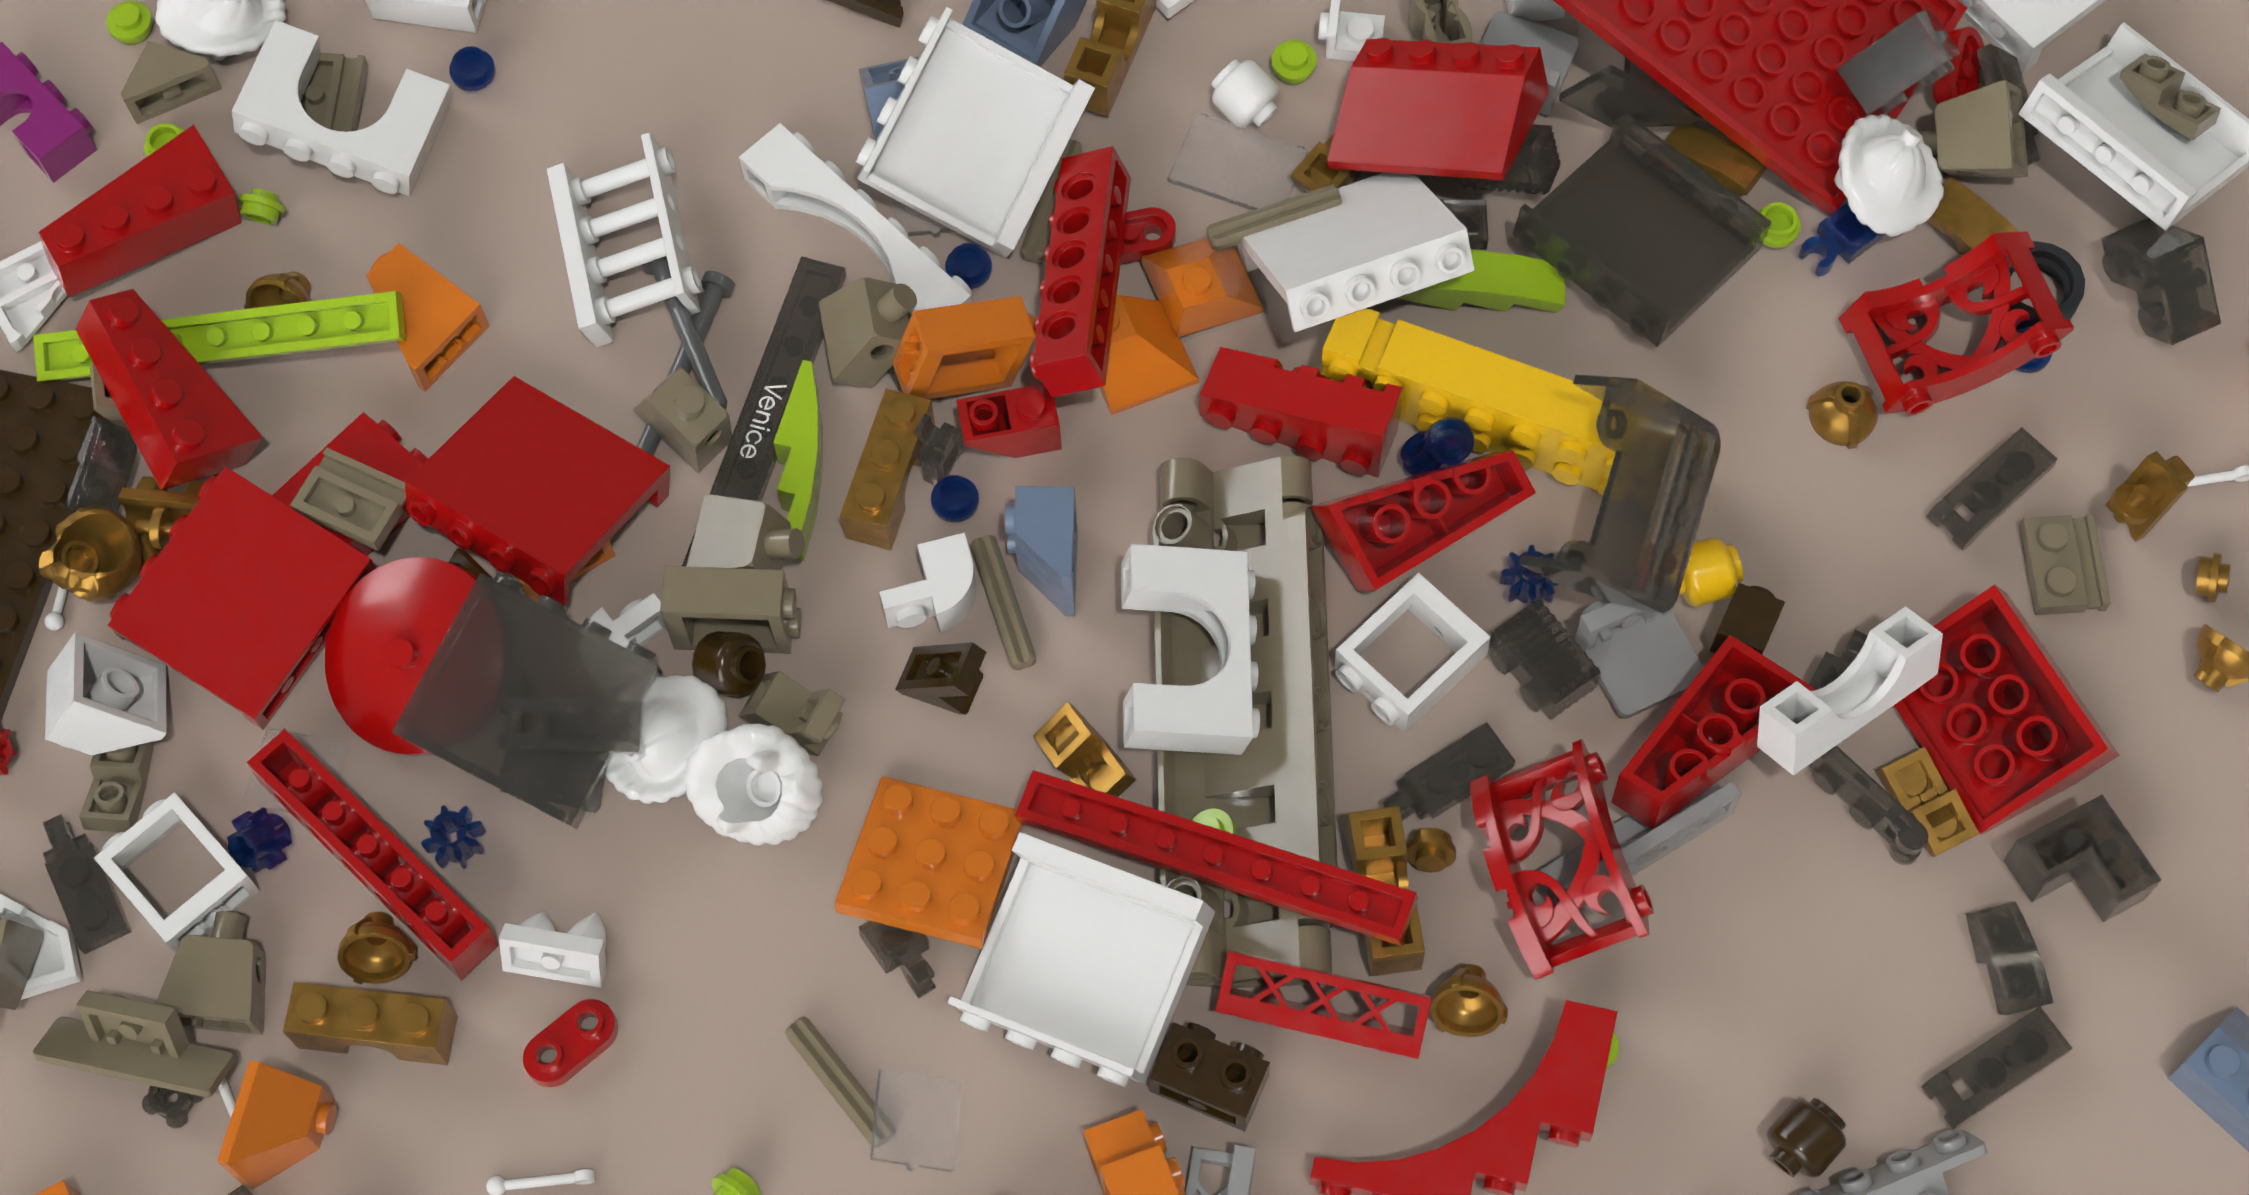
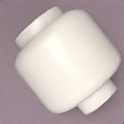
M1237 59L1233 60L1211 83V86L1215 89L1212 95L1213 104L1238 128L1246 127L1252 122L1261 127L1278 110L1273 101L1278 96L1279 85L1254 60H1246L1242 63Z

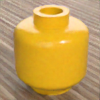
M1710 537L1676 548L1672 559L1673 566L1666 568V577H1670L1678 591V595L1682 594L1686 602L1693 607L1703 606L1732 597L1738 582L1743 581V568L1737 550L1732 544L1726 545L1718 537Z

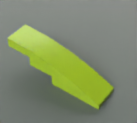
M1471 249L1475 271L1397 297L1398 299L1456 311L1463 303L1503 312H1507L1514 304L1557 313L1565 306V264L1521 255Z
M802 360L773 442L779 464L785 465L777 487L782 510L789 511L787 520L790 522L791 529H799L805 539V549L802 556L793 558L801 561L805 560L816 520L823 473V425L817 382L812 362Z

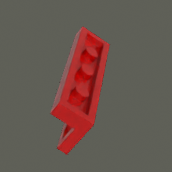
M1229 950L1215 1012L1419 1059L1432 996ZM1237 964L1257 968L1269 987L1259 993L1233 988ZM1268 971L1287 976L1275 982ZM1294 978L1305 979L1310 982L1319 999L1310 1005L1285 999L1279 988ZM1319 983L1337 988L1325 994ZM1346 989L1360 992L1370 1011L1360 1017L1336 1011L1330 999ZM1272 992L1275 995V997L1267 996ZM1370 995L1386 998L1387 1000L1376 1006ZM1397 1001L1419 1006L1415 1029L1388 1024L1381 1011ZM1322 1004H1324V1006L1326 1007V1009L1319 1008V1006H1321ZM1373 1016H1375V1018L1377 1019V1021L1370 1020V1018H1372Z

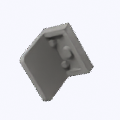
M1505 12L1495 13L1481 44H1516L1519 46L1541 48L1549 94L1539 113L1550 116L1577 53L1578 39L1573 35Z
M1669 576L1654 583L1652 579L1643 580L1632 586L1625 596L1609 602L1608 599L1599 600L1588 606L1580 617L1575 640L1615 710L1623 718H1630L1684 693L1704 668L1700 658L1672 613L1678 591Z

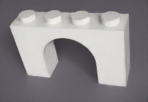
M274 20L232 109L234 132L251 144H268L283 150L286 155L302 162L311 160L327 166L331 172L345 178L355 176L371 182L375 188L388 194L398 192L410 197L450 107V84L406 68L388 110L376 123L357 131L344 132L328 129L312 120L301 106L302 96L320 60L319 36Z
M1131 544L1121 562L1122 609L1174 612L1194 619L1210 633L1217 646L1219 671L1212 679L1192 686L1133 683L1123 700L1124 748L1242 755L1251 740L1257 738L1260 728V712L1258 708H1252V691L1254 692L1257 688L1259 670L1257 662L1251 661L1250 646L1254 645L1256 640L1257 620L1256 616L1249 615V600H1252L1254 596L1256 579L1254 570H1248V552Z

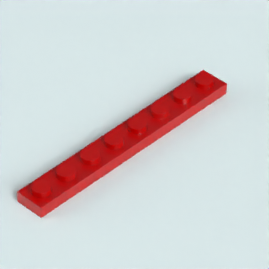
M1035 770L1031 773L1015 813V817L1020 823L1399 946L1402 945L1418 900L1417 892Z

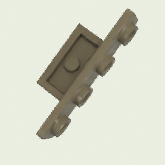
M89 990L84 993L76 1004L83 1021L67 1017L57 1018L33 1050L37 1061L206 1098L214 1094L235 1064L231 1052L190 1044L175 1008L162 1003L152 1004L128 999L119 994L109 995Z

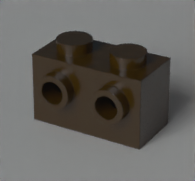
M1174 1022L1149 1077L1150 1092L1245 1132L1268 1080L1270 1062L1263 1060L1264 1054L1252 1046L1235 1043V1046L1232 1047L1215 1040L1216 1034L1204 1026L1188 1023L1187 1027H1184Z

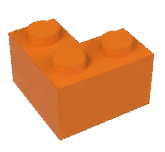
M1143 1109L1083 1130L1085 1145L1104 1195H1185L1183 1188L1186 1186L1175 1156L1169 1159L1165 1158L1163 1152L1167 1151V1146L1157 1121L1148 1124Z

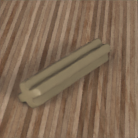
M1069 139L1035 207L1021 246L1022 257L1027 261L1035 263L1045 261V249L1050 245L1052 231L1050 214L1054 212L1056 203L1055 181L1059 179L1062 158L1083 153L1082 144L1077 140Z
M1331 184L1210 224L1206 231L1209 244L1216 251L1241 244L1245 236L1342 204L1341 195L1337 187Z
M993 535L976 538L971 543L972 552L1010 665L1014 670L1031 667L1036 663V654L997 539Z
M801 1017L792 1023L785 1031L787 1039L869 1144L874 1148H878L889 1141L895 1134L892 1124L811 1021L806 1017Z

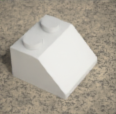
M75 632L47 670L45 740L89 755L162 740L167 733L166 665Z

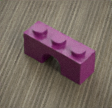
M1 42L0 126L15 115L30 113L29 117L12 132L26 155L54 183L97 151L88 134L93 130V127L76 107L69 112L63 105L66 99L49 79L41 83L36 77L39 71L22 51L15 56Z

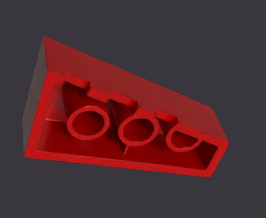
M193 124L38 233L48 263L69 298L241 224V218L235 192Z
M134 289L89 300L75 330L160 489L165 490L220 473L224 466L233 469L246 465L261 442L262 435Z
M1220 347L1200 393V416L1206 418L1209 423L1222 429L1233 427L1250 433L1253 438L1262 443L1271 445L1279 443L1295 449L1297 453L1311 460H1320L1322 458L1337 463L1351 474L1358 476L1368 474L1379 478L1398 431L1403 387L1387 383L1384 391L1366 388L1365 378L1346 374L1343 382L1326 379L1320 373L1319 368L1301 365V367H1296L1292 371L1284 370L1278 359Z
M1512 450L1492 452L1310 507L1356 591H1376L1536 494V491L1515 452Z
M1729 635L1621 771L1611 803L1652 830L1657 828L1761 750L1757 747L1761 705L1796 681L1809 691H1814L1815 688L1734 636Z

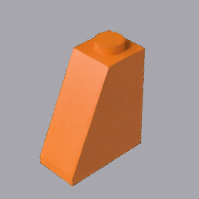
M397 243L388 253L379 256L373 263L371 270L366 274L374 293L390 291L402 293L406 340L397 342L418 387L425 392L489 327L480 303L400 243Z

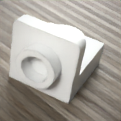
M1331 0L1330 13L1321 12L1318 40H1327L1326 59L1354 61L1367 39L1383 38L1385 15L1340 11L1341 0Z

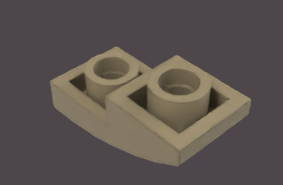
M2143 54L2122 69L2119 78L2132 95L2150 113L2178 133L2191 140H2195L2216 124L2221 108L2207 102L2202 95L2196 92L2180 89L2185 72L2170 66L2167 60L2158 56Z
M153 742L93 755L89 766L94 779L79 816L84 830L126 832L136 824L148 779Z

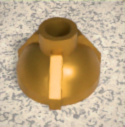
M296 271L259 277L246 292L244 308L250 309L310 301L308 296L311 289L310 282L303 274Z
M1839 381L1824 386L1815 395H1811L1807 402L1806 409H1809V419L1813 429L1822 439L1829 443L1847 446L1848 449L1857 448L1858 443L1870 436L1877 423L1878 409L1872 397L1874 391L1869 386L1849 381ZM1842 396H1851L1856 402L1848 403Z
M2204 624L2198 634L2197 648L2200 661L2198 669L2193 676L2217 692L2224 685L2232 687L2248 681L2249 652L2207 624Z
M371 912L348 927L347 934L339 944L337 958L340 968L353 978V982L361 985L363 982L379 984L401 977L408 970L410 961H415L416 951L415 945L398 926H393V919L390 915L384 912Z
M1465 964L1458 967L1452 977L1445 980L1434 992L1431 1001V1015L1436 1022V1028L1442 1033L1447 1031L1462 1037H1478L1489 1034L1497 1029L1500 1024H1505L1508 1016V1008L1497 988L1486 980L1485 971L1480 966L1474 964Z

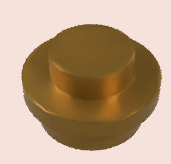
M2214 553L2213 557L2200 556L2196 595L2208 596L2209 602H2216L2218 593H2228L2231 564L2221 563L2222 553Z
M1423 828L1415 831L1412 835V840L1406 845L1408 852L1407 860L1424 872H1439L1452 865L1456 860L1457 850L1452 843L1451 835L1438 828Z

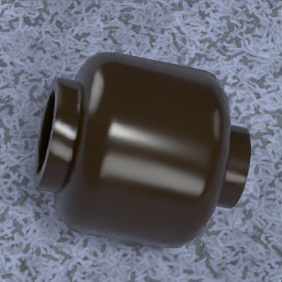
M716 631L707 634L698 642L693 653L692 669L694 676L714 688L718 695L741 697L752 693L759 686L765 673L764 651L760 643L749 634Z
M1813 1098L1810 1102L1801 1099L1795 1100L1767 1131L1768 1141L1774 1149L1769 1157L1783 1172L1793 1178L1798 1172L1809 1177H1818L1845 1148L1846 1138L1842 1130L1846 1127V1124L1834 1110L1817 1098Z

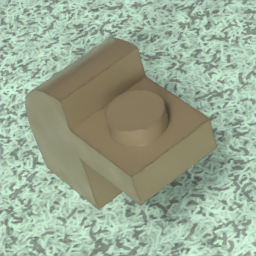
M781 671L764 674L759 686L750 695L739 717L749 724L779 727L785 734L795 738L809 755L819 756L841 721L843 713L839 710L846 699L831 689L810 692Z

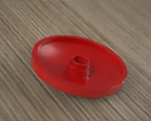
M410 557L386 563L356 583L347 593L333 617L325 647V675L328 690L344 722L360 738L377 748L392 753L415 756L432 755L451 750L478 733L494 715L505 695L513 662V644L509 622L502 605L493 591L484 581L464 567L426 557Z

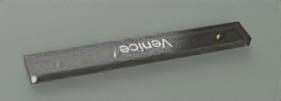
M801 256L710 491L711 495L762 501L777 461L773 442L802 360L811 361L813 365L824 337L818 302L842 289L847 276L845 267ZM692 538V541H691L690 546H689V548H688V551H687V554H686V556H685V559H684V561H683L682 566H687V562H688V558H689V554H690V550H691L693 538Z

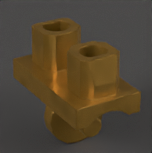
M2158 451L2147 455L2126 481L2115 489L2105 505L2114 513L2113 517L2118 523L2123 524L2126 522L2130 535L2135 541L2146 537L2187 491L2188 484L2195 478L2194 473L2179 456L2175 455L2164 460Z
M143 476L136 488L122 487L118 499L125 509L126 520L135 527V532L137 534H149L152 548L163 550L170 541L169 532L176 520L183 514L189 515L198 503V494L205 481L188 482L184 485L182 492H174L168 489L161 490L154 477Z

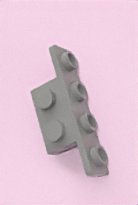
M1949 1130L1938 1134L1933 1139L1934 1143L1917 1150L1907 1149L1895 1152L1887 1157L1884 1164L1870 1170L1858 1169L1850 1171L1839 1178V1183L1822 1190L1810 1189L1802 1191L1796 1195H1949L1942 1173L1987 1154L1988 1151L1985 1142L1969 1132Z

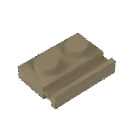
M320 53V60L301 99V106L312 120L331 130L357 131L368 69L365 56L357 55V58H345L344 54Z
M326 447L323 452L324 458L319 466L315 465L290 504L291 508L323 527L379 551L403 512L402 507L406 502L405 482Z
M2086 514L2082 518H2072V515L2023 518L2019 529L2035 615L2081 613L2086 609L2106 611L2111 602L2094 514Z

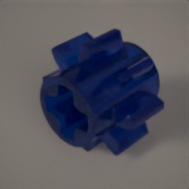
M1530 545L1528 551L1520 556L1514 552L1509 553L1507 564L1510 569L1502 570L1500 575L1501 584L1511 585L1508 596L1509 602L1517 599L1522 603H1526L1529 610H1532L1534 604L1542 599L1549 603L1553 602L1555 590L1552 586L1560 585L1563 576L1562 571L1552 570L1553 553L1544 555L1541 552L1535 551L1534 545Z
M443 805L441 806V813L433 821L424 820L423 823L430 832L431 837L424 839L421 845L426 853L437 852L435 854V861L440 868L443 869L450 861L459 863L465 869L467 868V860L474 854L483 855L484 850L476 837L485 834L486 829L481 821L471 822L473 815L467 806L461 808L458 813L449 811ZM456 832L457 840L450 843V835Z
M262 807L254 813L247 811L231 821L237 831L227 836L228 850L237 864L246 868L251 867L252 872L257 873L265 867L271 870L287 860L282 849L292 844V840H290L289 826L282 817L274 813H268L267 809Z

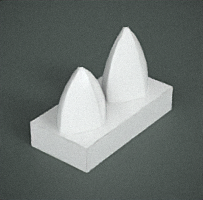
M545 912L531 916L520 925L505 923L499 936L502 969L505 972L601 988L607 974L605 955L607 940L603 922L595 912L577 922L567 933L556 932L551 919Z

